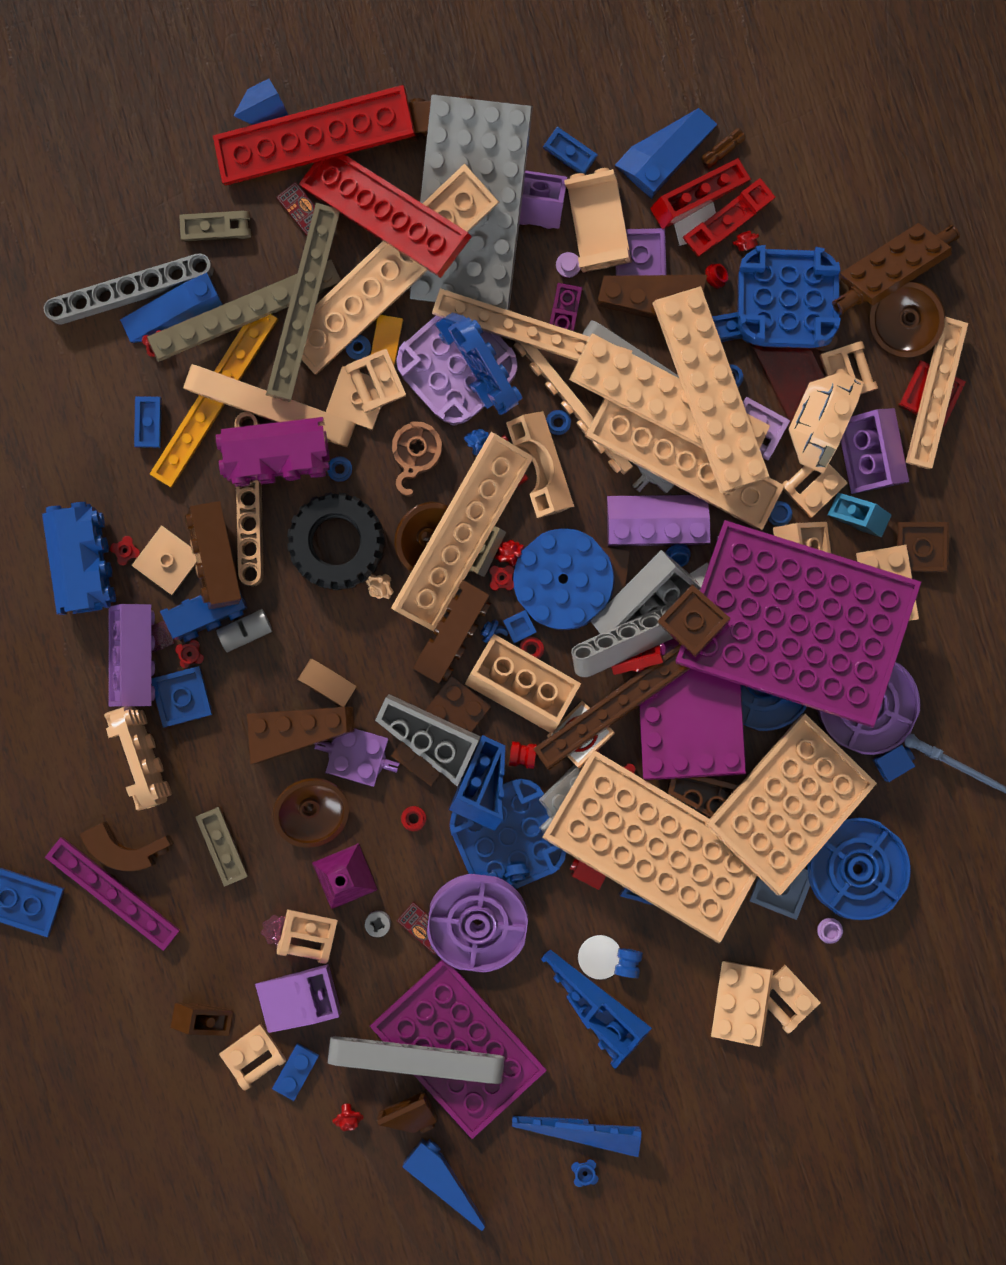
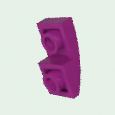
M558 282L550 324L574 331L582 287Z

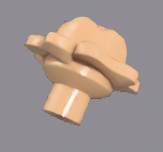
M371 574L369 579L366 580L369 586V594L377 599H389L394 593L390 587L391 577L387 574L382 576Z

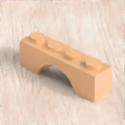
M544 412L525 414L507 422L513 445L534 457L532 462L536 469L537 481L534 490L530 493V497L537 518L557 514L574 507Z

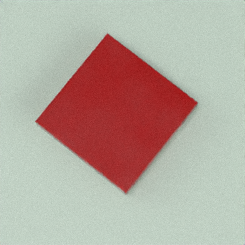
M922 360L919 361L898 405L899 407L918 415L930 364ZM957 377L954 379L943 427H945L966 381Z

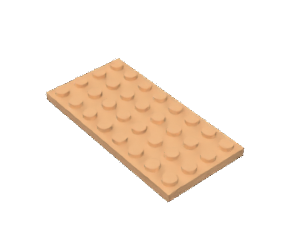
M595 750L591 752L542 837L717 943L722 941L757 877L741 859L705 826L709 818Z

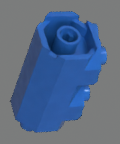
M86 502L71 503V508H61V506L46 507V513L42 514L57 614L67 615L68 611L78 614L102 610V607L110 608L111 602H116L114 587H110L109 577H112L110 562L106 563L103 558V554L109 552L107 538H103L102 528L105 527L103 513H99L95 507L91 506V504H86Z

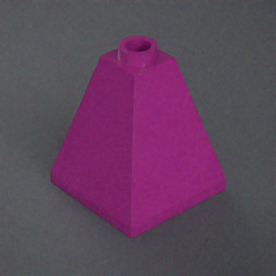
M359 843L312 862L331 909L378 890ZM338 876L345 878V884L339 881Z

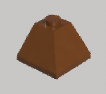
M423 1090L379 1111L377 1123L379 1126L415 1133L420 1130L421 1133H425L435 1127L434 1123L437 1122L438 1116L426 1090Z

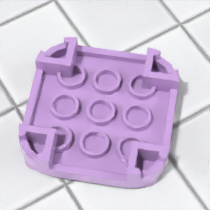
M436 315L399 347L396 359L397 367L403 380L436 417L445 423L455 426L472 419L484 408V405L476 392L473 393L469 387V384L477 379L456 344L453 342L447 345L440 339L438 335L440 331L435 326V323L443 319V317ZM483 331L481 337L485 343L489 342L497 354L494 358L498 365L502 364L506 368L510 376L507 380L511 383L517 372V361L514 351L500 336Z

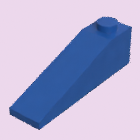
M422 1138L404 1160L402 1167L479 1230L483 1231L485 1220L442 1153L439 1152L441 1148L432 1140L426 1141Z

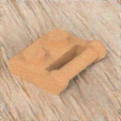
M863 341L820 355L827 377L843 372L855 378L848 354L853 353L862 381L864 382L861 394L878 389L876 381L873 382L863 349H865Z
M387 349L345 366L346 372L351 375L363 405L361 407L364 413L373 411L378 407L406 396ZM361 368H367L379 398L372 400L360 373Z
M828 464L824 473H821L800 494L795 488L814 471L813 469L803 466L789 481L785 480L782 483L784 485V492L810 518L847 484V481L830 464Z
M287 909L281 939L277 946V954L282 956L290 954L315 959L318 963L326 964L329 960L338 920ZM291 937L319 942L322 945L318 950L293 945L290 942Z
M786 965L772 976L771 990L774 989L796 1014L790 1018L770 996L768 1010L783 1025V1030L789 1034L820 1002Z
M259 1024L219 1053L244 1091L252 1087L251 1084L272 1068L287 1062L285 1056L262 1024ZM269 1050L272 1057L247 1075L243 1073L242 1068Z

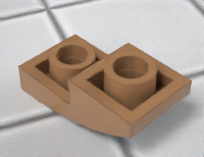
M313 659L309 660L297 679L340 707L346 705L357 687Z

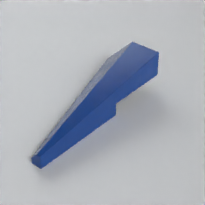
M549 950L543 955L541 960L543 963L546 961L555 972L553 978L557 983H562L568 992L566 997L586 1028H591L600 1040L598 1046L601 1050L606 1049L612 1058L610 1064L616 1069L644 1040L652 1028L556 953Z
M512 1116V1127L639 1157L641 1128L637 1126L589 1124L588 1119Z

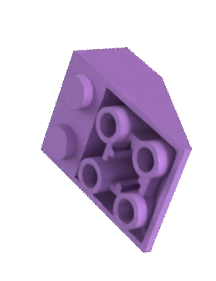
M329 964L255 984L268 1033L316 1024L338 1018L341 1015Z

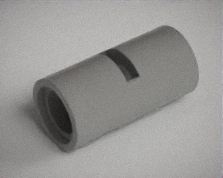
M263 609L216 630L226 652H230L273 632Z

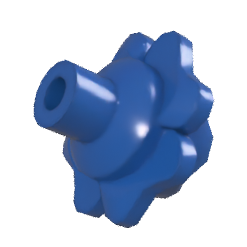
M483 429L473 430L472 433L470 432L464 437L468 446L473 448L472 453L477 456L489 433Z

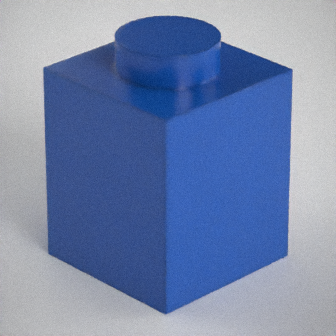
M899 745L872 759L886 782L894 780L915 767L912 762L915 759L909 748H904L903 745Z

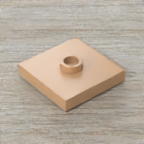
M342 366L326 412L373 430L381 407L364 413L361 407L363 403L350 374H347L345 367ZM361 373L372 400L379 398L371 377Z
M161 525L132 566L173 596L193 570L197 560L195 554L192 553L191 546Z

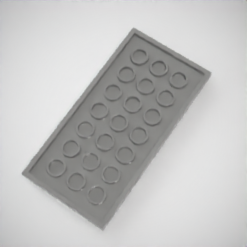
M440 95L431 96L420 202H425L462 165L466 164L500 203L468 232L472 236L444 275L440 278L428 270L411 286L410 299L436 302L441 288L509 310L533 106Z

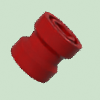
M512 741L509 766L517 767L518 765H524L526 768L534 769L536 752L533 748L537 744L529 743L526 746L521 745L520 742Z

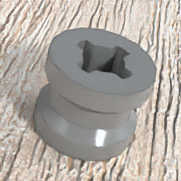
M381 910L370 913L365 921L366 931L373 937L384 936L391 926L389 915Z

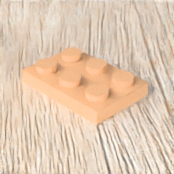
M907 545L856 553L857 562L912 579ZM916 600L909 621L919 619Z
M722 961L711 1037L759 1047L762 1046L773 970Z

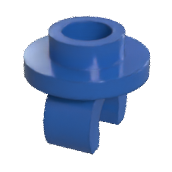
M495 619L491 623L487 621L481 631V635H483L482 641L487 643L493 634L496 635L497 633L507 636L508 630L503 626H498V621Z

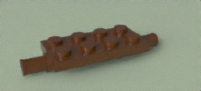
M917 223L840 273L841 281L848 286L849 291L832 301L834 310L839 315H842L854 305H860L865 301L875 305L952 255L951 247L948 244L960 238L958 229L951 224L935 235Z

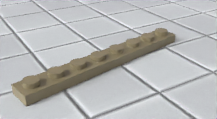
M319 203L315 205L266 396L288 402L291 401L340 213L333 207Z
M332 260L326 263L319 294L334 288L341 281ZM297 274L148 336V342L157 361L167 359L289 307Z

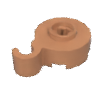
M410 422V424L404 425L396 432L392 440V452L395 460L404 469L396 479L397 489L402 495L407 497L414 495L412 489H405L402 486L404 480L415 479L419 474L431 470L438 464L442 456V442L439 434L432 426L424 422ZM417 441L422 442L421 447H424V450L419 451L418 454L413 453L414 450L410 449L411 445H416Z

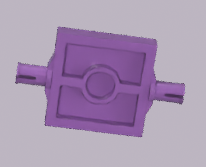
M354 729L352 733L335 738L332 743L325 741L318 743L320 745H315V749L329 753V762L325 773L371 787L375 786L377 776L382 769L397 773L398 768L395 767H399V762L385 759L388 738Z

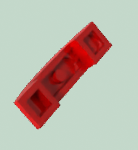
M759 178L708 220L700 223L684 235L683 239L696 256L699 257L744 225L776 197L763 180Z

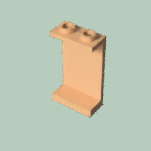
M601 168L595 170L594 174L585 175L578 173L570 176V179L564 180L569 193L580 255L578 261L582 272L585 273L632 263L618 182L614 170Z

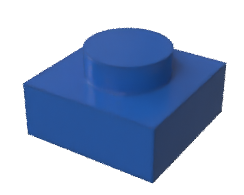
M526 610L503 620L513 643L536 633Z

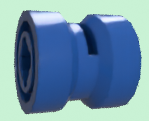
M618 948L617 957L619 961L615 966L614 974L629 978H639L640 969L636 965H639V962L642 961L643 952Z

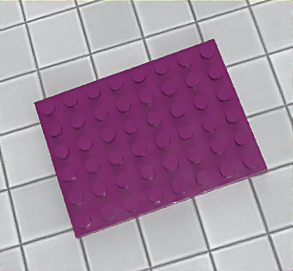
M724 520L700 591L731 618L730 622L696 657L681 645L675 662L700 672L874 728L921 582Z

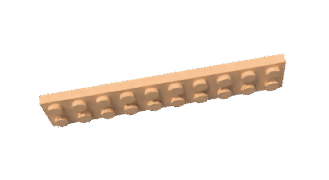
M464 164L422 204L469 232L500 202L470 168ZM382 241L315 305L302 361L314 374H318L428 270Z

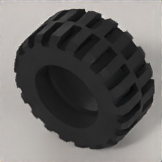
M330 492L324 493V496L321 497L315 496L311 498L308 504H303L299 508L300 511L297 515L293 516L291 528L288 529L289 543H287L293 565L303 577L319 587L341 590L353 588L355 585L365 582L372 573L374 574L384 555L385 539L384 531L377 515L367 504L361 501V499L349 496L346 493L339 492V494H333ZM332 518H341L351 522L356 527L360 536V546L357 554L349 562L341 565H331L323 562L316 555L313 548V536L316 529L324 521Z

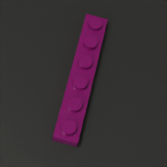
M60 837L45 856L47 860L164 951L180 932L179 928L63 837Z

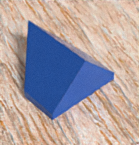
M267 79L247 89L233 116L254 125L288 116V113L270 79Z

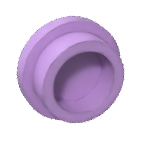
M571 252L561 254L556 261L558 273L566 278L577 275L580 271L578 256Z
M826 918L819 923L817 933L823 942L831 944L840 940L843 928L836 919Z

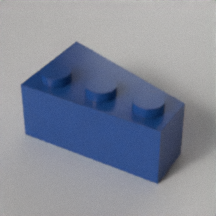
M240 592L241 601L237 605L209 610L208 604L203 603L200 595L191 600H184L181 602V605L170 610L167 608L161 610L160 613L172 638L176 640L184 639L185 642H189L199 637L197 633L199 631L207 629L209 632L222 626L220 622L227 618L233 621L244 615L243 611L248 609Z
M481 736L449 808L450 811L494 831L503 820L502 798L504 797L505 745L486 736Z

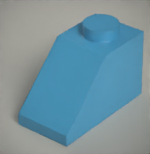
M837 493L828 513V516L878 537H882L892 516L875 503L842 493Z

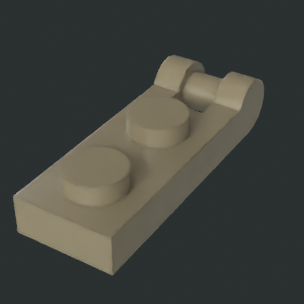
M249 211L179 215L182 242L251 238V229L248 228V221L250 220ZM231 221H238V228L231 229Z

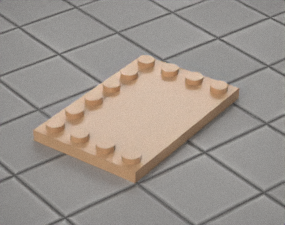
M802 714L706 822L705 826L777 895H781L877 783L806 714Z

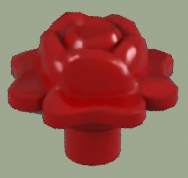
M513 540L504 541L500 544L495 559L499 560V562L508 561L509 565L513 567L516 565L517 557L522 555L521 551L524 549V546Z
M343 1104L341 1106L342 1113L338 1114L332 1121L342 1131H352L358 1127L359 1121L363 1120L364 1116L360 1112L352 1111L351 1104Z

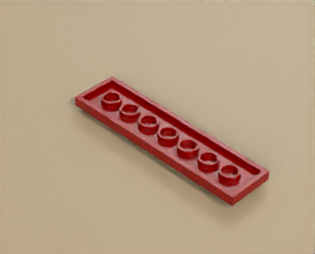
M404 85L216 134L213 135L221 180L226 186L415 136L406 88Z
M346 155L315 162L299 183L304 190L440 278L472 237L464 229Z

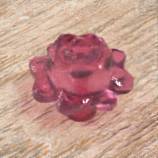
M273 915L269 920L263 922L264 929L261 930V935L266 938L268 944L274 942L278 946L285 917L278 919L277 915Z

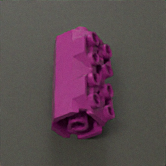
M317 417L221 429V434H216L217 449L220 450L223 457L222 460H219L220 474L227 478L229 482L235 484V487L249 486L250 481L257 480L260 481V484L274 483L277 476H283L286 481L301 479L300 475L306 474L311 475V478L326 476L325 471L330 470V465L325 461H330L327 433L323 429V425H325L324 418Z

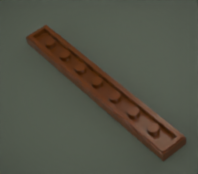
M681 644L663 656V663L648 666L533 748L548 770L553 768L689 671L691 668L676 664L675 662Z

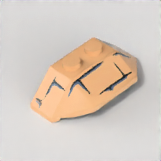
M839 372L808 384L788 429L800 464L822 474L824 473L858 403L864 384L863 381Z

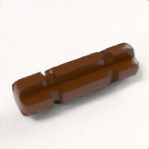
M735 129L730 133V137H725L712 148V151H708L702 156V161L708 168H711L717 163V159L721 160L736 145L741 144L745 140L746 136L741 129Z

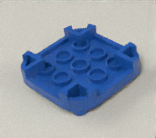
M765 245L756 246L754 250L747 253L741 261L738 273V327L742 334V339L747 343L765 347L817 348L829 345L838 331L841 320L838 312L832 306V301L839 298V274L841 271L839 262H836L831 255L824 251L825 248L815 247L814 251L765 249Z
M452 312L435 323V326L440 331L438 335L442 342L447 345L453 342L456 344L477 380L469 384V387L473 393L476 392L485 408L488 409L494 405L499 415H503L519 404L518 401L523 399L521 393L515 386L511 387L507 380L510 377L509 373L502 364L498 365L494 356L497 354L489 342H484L481 337L483 330L475 319L472 321L469 317L466 318L463 315Z
M521 778L503 784V820L495 831L455 812H452L450 819L451 835L454 838L468 873L498 877L508 882L515 889L553 874L559 870L566 856L565 851L542 838L544 833L539 827L549 818L546 808L539 801L544 795L543 791L532 780ZM515 864H526L530 875L525 876V881L511 883L510 879H506L504 875L507 873L506 867Z

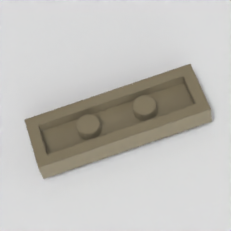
M217 807L196 816L224 887L248 877L221 808Z

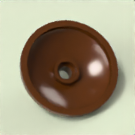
M910 281L875 305H872L870 327L875 340L887 352L900 357H915L929 351L941 338L945 327V311L939 297L930 288ZM908 313L915 315L914 321L908 319Z
M439 502L423 503L408 511L400 521L395 534V550L400 562L409 571L412 572L449 506ZM427 532L426 538L422 539V534Z
M318 778L300 780L288 786L279 795L273 808V821L279 835L288 843L304 848L321 846L336 838L345 827L349 815L348 802L342 790L332 782ZM307 803H312L309 807L304 806Z

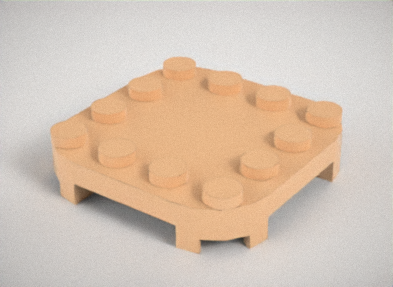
M124 706L105 713L104 716L109 726L106 728L108 737H120L135 784L126 787L129 797H133L136 810L148 809L167 802V797L172 795L171 789L167 781L163 782L160 773L164 771L163 765L159 757L155 758L153 752L155 742L151 733L147 734L144 725L147 724V718L144 711L137 710L134 706Z

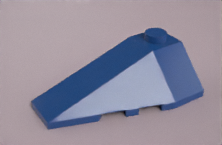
M698 108L632 146L614 167L652 199L713 131L717 123Z
M206 272L181 284L120 319L131 343L142 342L144 335L150 336L155 334L158 330L162 331L217 308L223 305L210 276Z

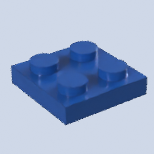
M200 666L151 679V684L155 689V699L163 728L213 715Z

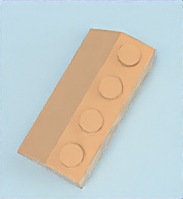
M493 634L465 685L553 734L581 683Z

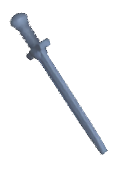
M909 734L905 738L904 743L907 748H916L920 752L925 753L926 756L941 760L973 778L1006 793V786L943 754L944 751L919 740L915 734Z

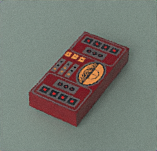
M294 182L276 198L307 236L315 205L299 185Z
M413 901L397 919V922L435 954L436 952L433 950L427 935L429 914Z

